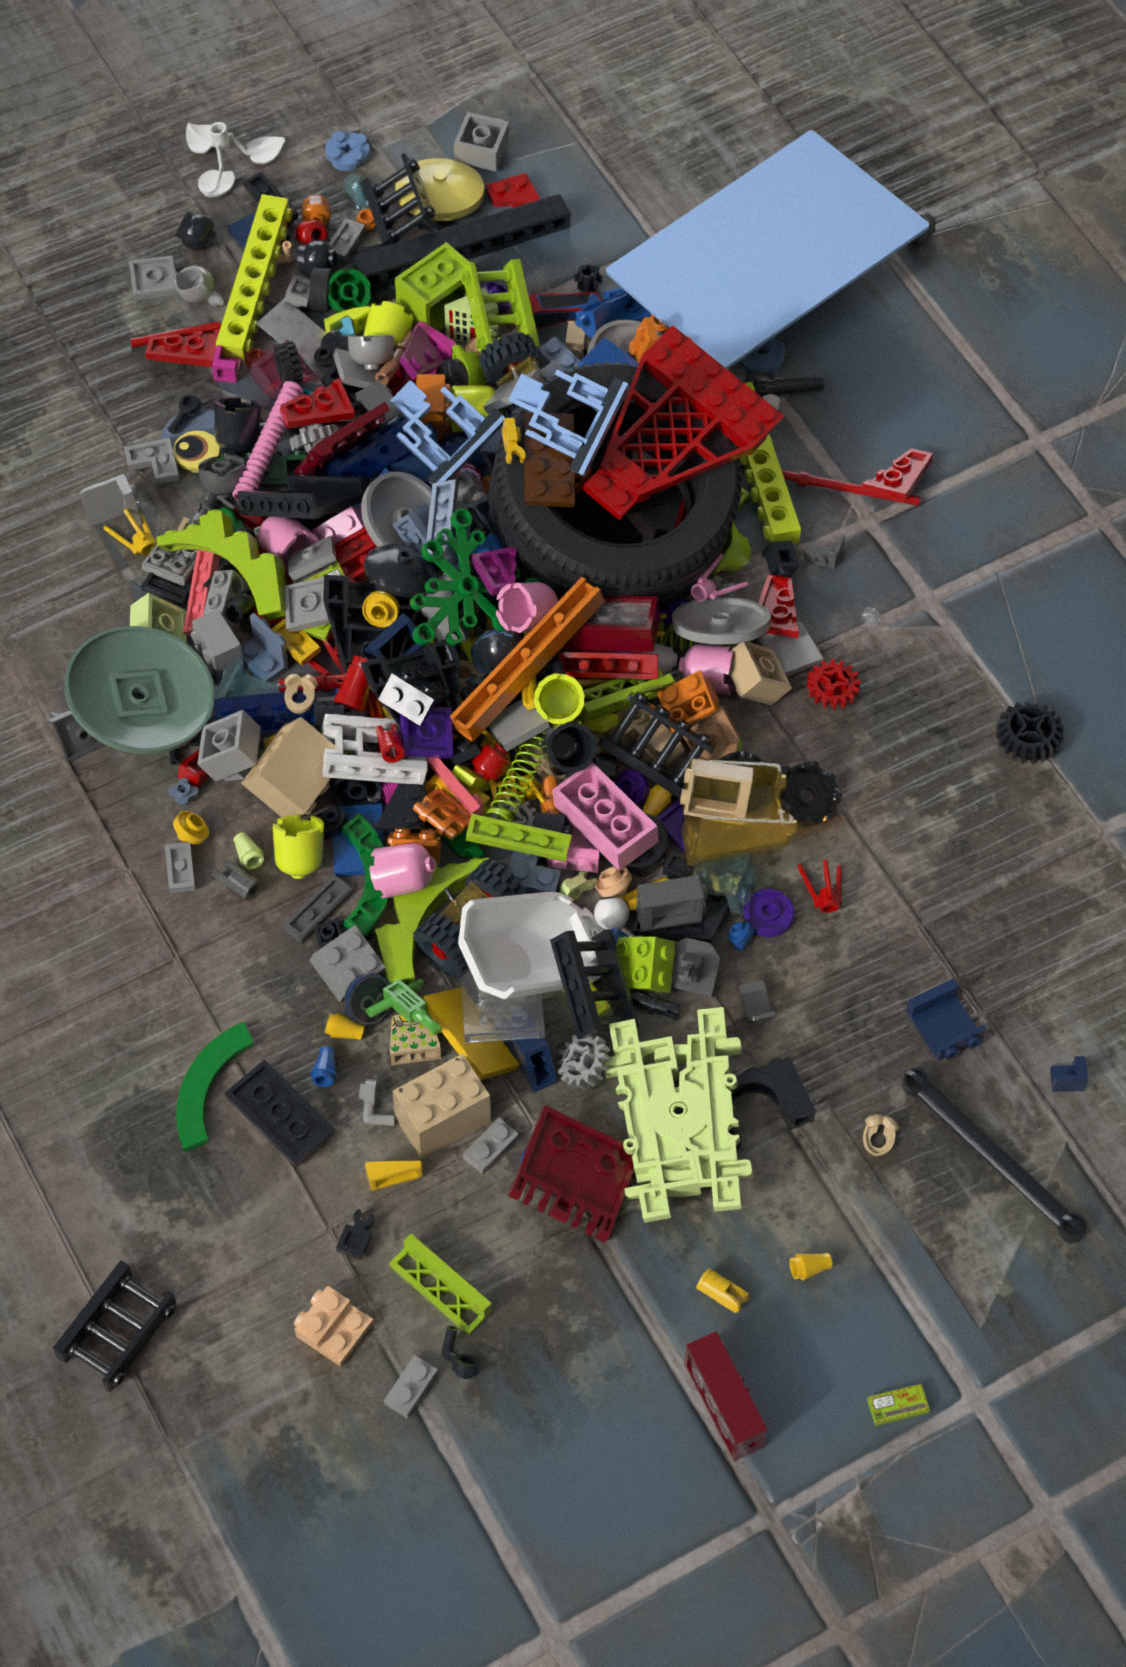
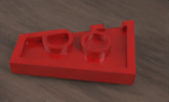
M220 329L214 330L215 333L202 334V331L193 332V336L181 337L179 334L150 337L145 352L146 360L212 367Z
M340 378L334 380L327 387L320 386L316 388L314 393L309 395L303 394L280 406V413L287 428L353 419L355 414Z
M768 574L758 602L766 607L771 615L770 629L766 633L799 639L792 579Z

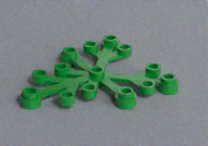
M464 508L457 509L450 517L451 525L456 529V538L451 530L444 528L437 533L436 540H429L421 548L422 557L429 562H434L453 580L446 581L431 578L425 583L427 593L433 595L438 591L455 592L451 597H431L416 594L411 598L410 605L414 610L419 611L424 607L440 608L427 623H422L414 629L413 639L419 645H427L434 639L435 629L447 615L449 621V632L446 634L447 643L455 646L462 641L463 634L460 631L458 603L462 599L464 616L461 618L460 623L464 629H471L477 624V617L474 614V601L492 619L493 627L501 632L507 631L498 620L496 615L498 610L481 594L489 593L485 584L478 582L470 573L469 554L485 541V535L482 531L475 530L469 535L467 541L466 528L472 523V515ZM457 518L462 521V524L457 521ZM442 534L447 536V540L443 539ZM474 535L479 538V542L474 539ZM442 545H448L458 555L460 572L442 556ZM427 549L432 551L433 556L429 554ZM517 566L515 570V580L520 576V570ZM529 578L524 583L540 581L535 578ZM430 583H434L436 589H433ZM463 584L468 587V590L464 588ZM416 599H419L422 605H418ZM466 618H469L472 624H468ZM419 632L424 635L425 639L420 637ZM451 634L456 635L457 641L452 638Z

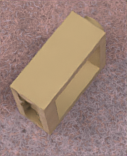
M692 759L691 768L686 767L684 783H688L687 790L682 789L680 804L685 805L684 815L744 824L752 785L753 768ZM696 776L739 782L740 786L736 804L693 797Z

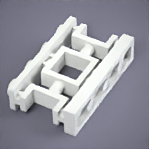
M325 714L322 735L326 739H335V749L325 748L322 768L323 777L423 785L427 772L426 757L405 756V760L401 759L395 763H388L382 758L381 753L363 752V742L378 743L375 731L376 726L382 725L384 731L391 730V724H397L395 720L339 714ZM397 724L398 730H399V734H400V738H401V728H400V726ZM342 735L355 736V741L343 740ZM343 750L355 751V755H343Z

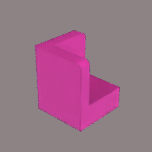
M217 345L212 363L214 381L237 383L242 364L241 359L224 357L222 346Z

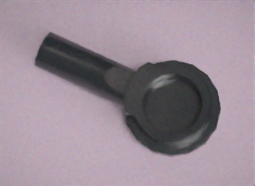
M187 394L181 398L179 414L167 428L171 434H175L187 417L198 415L201 412L202 402L197 396Z

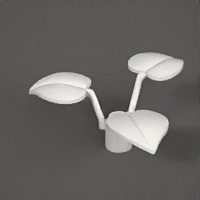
M222 122L212 125L188 123L186 130V140L191 151L202 154L208 152L212 147L217 149L219 171H207L201 175L198 181V187L206 197L222 196L234 186L235 177L233 172L223 171L221 149H226L229 146L230 140L246 155H250L252 162L258 164H266L275 160L285 144V138L260 137L250 141L247 144V150L234 137L232 132L228 133L226 125Z

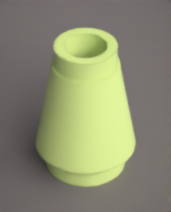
M246 833L237 834L233 841L241 865L249 870L258 868L264 861L263 851Z

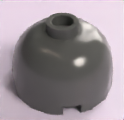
M224 455L226 460L217 461L216 456L203 460L198 465L200 482L206 491L214 495H220L223 498L232 496L236 485L240 483V477H243V471H245L243 458L234 455Z

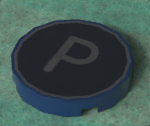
M376 973L357 976L349 984L345 992V1011L348 1016L362 1025H373L384 1019L391 1008L372 1018L368 1016L366 1009L384 999L383 988L390 985L388 980Z

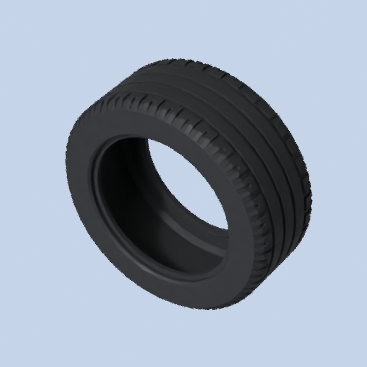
M603 362L602 364L593 363L591 366L585 364L582 367H574L571 371L567 369L563 373L571 377L576 373L609 389L614 377L631 386L638 365L631 366L629 363L620 364L619 362H614V364H609L608 362ZM642 368L634 390L649 402L655 403L669 389ZM556 375L553 378H548L542 383L544 385L542 390L549 392L551 397L543 412L574 414V433L585 438L598 411L566 394L571 385L570 382ZM628 391L604 440L610 441ZM632 399L629 402L618 432L620 437L646 413V410ZM672 404V412H685L684 404ZM667 405L659 413H668ZM516 406L510 418H514L516 427L520 428L521 440L517 442V445L524 449V412L529 411ZM689 407V412H696ZM686 419L673 420L674 428H686ZM690 419L691 428H703V419ZM652 420L644 428H652ZM656 420L657 428H669V420ZM718 429L702 443L705 448L717 457L737 450L735 444ZM502 435L488 490V515L490 526L493 527L492 533L497 535L503 548L515 547L517 549L515 562L520 570L518 578H522L524 580L523 583L529 578H535L541 583L549 585L556 593L559 601L560 595L566 594L583 577L588 584L594 588L598 587L601 590L602 596H658L659 609L662 611L669 608V605L674 603L675 600H683L690 595L692 586L698 583L697 579L705 573L721 554L739 508L742 476L738 458L679 483L678 486L684 500L685 519L667 534L651 541L636 544H615L597 540L573 528L552 506L524 505V463H520L518 455H512L511 464H507V452L504 449ZM641 435V443L654 444L653 435ZM658 435L659 444H670V435ZM675 435L676 443H688L687 435ZM692 435V440H694L698 435ZM636 436L628 444H637ZM672 450L660 451V459H673ZM677 450V456H678L683 450ZM645 451L655 458V451ZM693 452L672 476L708 461L697 452Z

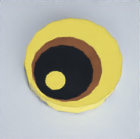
M205 431L185 433L177 439L173 448L176 464L185 471L186 469L191 470L193 473H198V465L203 460L215 456L220 458L221 453L215 437Z

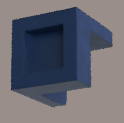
M1074 1056L1072 1065L1051 1066L1052 1092L1085 1090L1088 1082L1085 1056Z

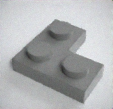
M170 438L124 447L129 471L152 466L156 485L180 480Z

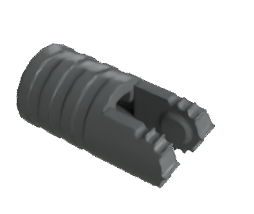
M224 858L221 863L225 868L231 870L232 873L227 878L220 871L214 870L211 876L244 899L250 900L259 890L260 881Z

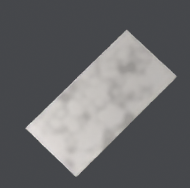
M283 299L256 324L280 344L293 341L298 349L300 361L322 378L332 366L323 368L317 365L314 360V353L321 347V340L327 333L292 303L286 302Z

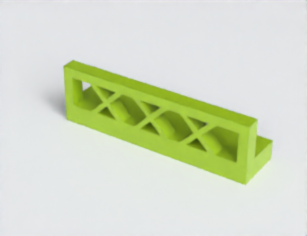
M658 666V679L643 682L644 679L640 681L637 679L618 678L583 690L584 698L592 701L584 703L579 718L582 723L630 707L632 702L627 697L631 691L634 693L639 691L649 697V699L658 697L657 693L671 686L675 681L671 673L663 676ZM631 683L635 685L622 690L623 684ZM603 691L613 692L612 694L600 697Z
M476 814L471 815L466 834V841L566 862L572 835Z
M410 1234L403 1241L404 1249L389 1263V1266L470 1336L492 1313L491 1302L414 1235ZM407 1255H410L417 1262V1270H404L399 1263ZM420 1275H433L436 1278L437 1287L425 1288L420 1284ZM452 1292L457 1298V1305H444L440 1301V1293ZM451 1310H457V1315ZM460 1310H473L478 1317L468 1326L460 1319Z

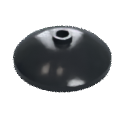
M386 544L376 547L367 554L364 561V571L368 579L379 589L398 597L412 598L416 594L426 595L425 583L431 578H437L433 564L425 560L421 552L400 544Z

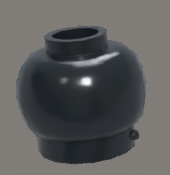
M188 211L175 236L181 239L182 244L188 249L200 251L204 247H210L217 232L213 231L214 223L210 217L200 212L194 214Z
M312 240L306 245H300L298 248L297 259L301 274H308L311 277L314 267L331 268L333 271V268L337 266V252L335 249H332L327 241Z

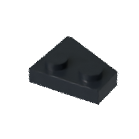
M425 781L423 785L398 784L376 825V831L395 832V828H409L411 832H421V829H425V822L413 810L414 805L417 802L422 804L425 798Z

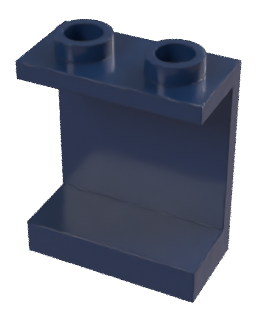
M954 978L909 999L906 1008L908 1016L937 1061L944 1058L947 1060L952 1059L967 1047L969 1049L977 1047L982 1043L986 1031L984 1025L975 1026L957 998L959 986Z

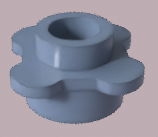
M181 778L177 785L168 789V794L170 797H174L178 804L186 805L194 799V796L198 795V788L190 785L188 779Z

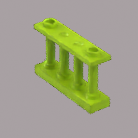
M511 259L503 267V270L476 272L475 263L470 262L462 270L461 281L465 285L477 337L476 346L478 351L481 352L482 349H486L485 346L488 343L492 344V340L495 339L491 337L489 325L512 323L516 325L518 334L520 332L524 333V335L529 334L538 349L540 343L520 259ZM504 280L507 284L508 292L482 294L479 282ZM509 302L512 306L513 314L487 316L484 303Z

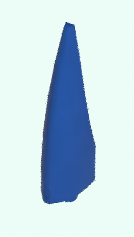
M624 290L611 298L589 304L575 313L577 317L575 323L577 327L582 328L586 335L592 338L599 328L614 321L633 297Z

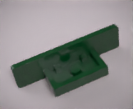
M291 451V455H282V452H275L259 486L287 485V463L302 462L308 454H305V451ZM244 453V457H241L244 460L245 466L252 453ZM221 454V458H217V461L226 460L224 455L235 456V454Z

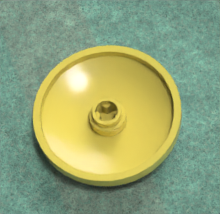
M444 158L417 161L420 166L418 172L429 203L437 214L435 220L446 221L462 218L474 212L481 205L484 198V182L479 173L472 167L456 160ZM408 175L395 183V191L410 182ZM411 191L399 199V204L402 206L415 197L414 192ZM419 206L411 210L410 213L413 215L420 213Z

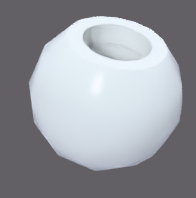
M622 898L599 900L595 906L594 917L596 923L605 930H619L629 920L630 910Z

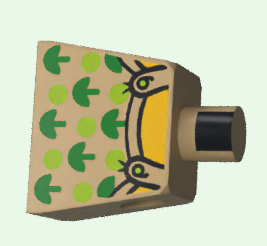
M401 1015L392 1016L390 1039L391 1065L441 1059L440 1043L437 1034L434 1035L422 1023L415 1021L410 1024Z

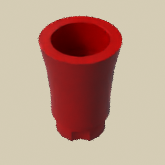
M354 656L352 665H349L346 676L333 702L344 705L352 710L366 713L370 688L361 663L369 660Z

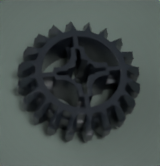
M1028 700L1024 702L1023 706L1018 701L1014 707L1009 706L1006 712L1000 715L996 726V739H999V747H1005V754L1012 753L1013 760L1017 757L1021 758L1022 764L1026 759L1030 760L1032 765L1036 759L1041 763L1045 761L1046 757L1051 759L1054 752L1057 753L1060 748L1064 730L1063 725H1060V717H1055V710L1047 711V704L1040 707L1037 701L1034 705H1030ZM1012 726L1016 728V732L1018 733L1016 736L1013 734L1011 730ZM1043 729L1046 730L1049 737L1048 739L1044 737V733L1042 732Z

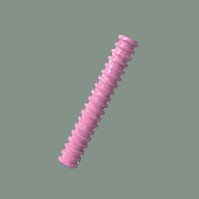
M285 382L280 391L281 394L278 395V400H276L275 406H273L266 421L267 423L264 425V429L261 431V435L252 450L253 453L247 461L245 471L242 473L243 477H240V483L236 485L232 493L237 501V491H257L262 482L261 479L264 478V473H266L267 467L270 465V461L276 452L275 449L278 448V443H280L281 437L287 428L280 413V406L303 394L302 387L295 382Z

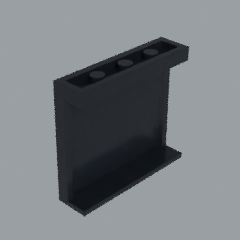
M286 475L288 489L286 491H237L240 515L316 519L362 503V498L367 488V480L364 476Z

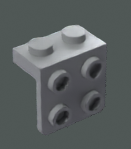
M124 474L80 491V497L90 525L93 526L125 514V508L129 510L138 525H142L140 515H143V511L139 501H135L138 498L134 484H128Z

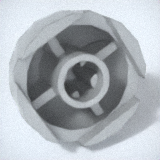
M394 335L349 336V353L356 363L365 365V369H379V364L386 363L391 359L394 351Z

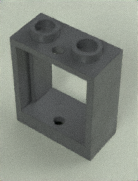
M699 875L637 885L636 912L641 932L702 922V914L706 912L705 900L708 896L706 885L700 883Z

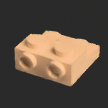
M327 1286L324 1291L319 1289L311 1299L312 1307L307 1313L302 1311L297 1316L294 1322L296 1326L295 1334L297 1338L341 1367L372 1326L373 1319L352 1306L349 1299Z

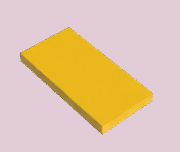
M461 987L423 996L422 999L426 1002L429 1016L442 1027L441 1032L459 1055L464 1054L480 1080L515 1071L520 1065Z

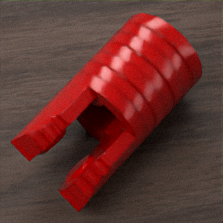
M391 724V730L387 731L383 730L382 725L376 726L375 731L382 758L388 763L400 761L404 756V749L397 724Z

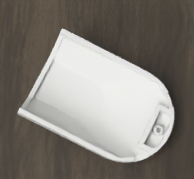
M542 892L473 899L462 908L458 945L479 990L502 999H510L563 989L550 939L565 931L574 930L577 942L592 941L591 938L604 930L596 923L594 915L586 907L581 909L572 903L573 898L557 892ZM595 951L581 952L584 966L598 965ZM601 976L588 977L589 984L595 982Z

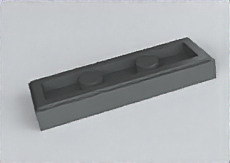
M333 874L282 925L283 930L302 944L314 932L315 926L322 924L354 893L353 888Z

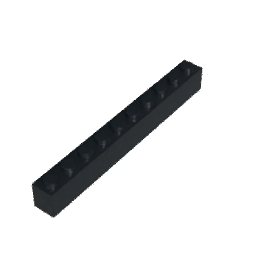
M561 194L549 196L538 201L353 256V269L360 271L366 276L370 282V289L394 282L397 276L446 242L464 258L469 259L570 228L571 212Z

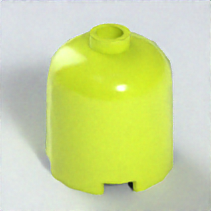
M383 301L382 305L379 306L372 304L363 336L394 335L395 347L396 344L403 340L406 333L411 332L414 317L412 314L408 315L405 313V307L396 303Z
M452 386L450 388V392L456 398L461 395L484 418L489 415L483 406L496 392L494 388L490 386ZM504 408L498 410L501 414H504ZM450 417L452 432H465Z
M553 674L547 676L538 684L535 691L534 704L541 717L552 724L572 722L580 715L583 709L584 692L575 678L566 674Z
M296 814L280 817L277 819V824H273L274 859L280 871L291 875L293 878L302 879L320 868L323 860L324 822L315 816H311V820L300 819V815Z

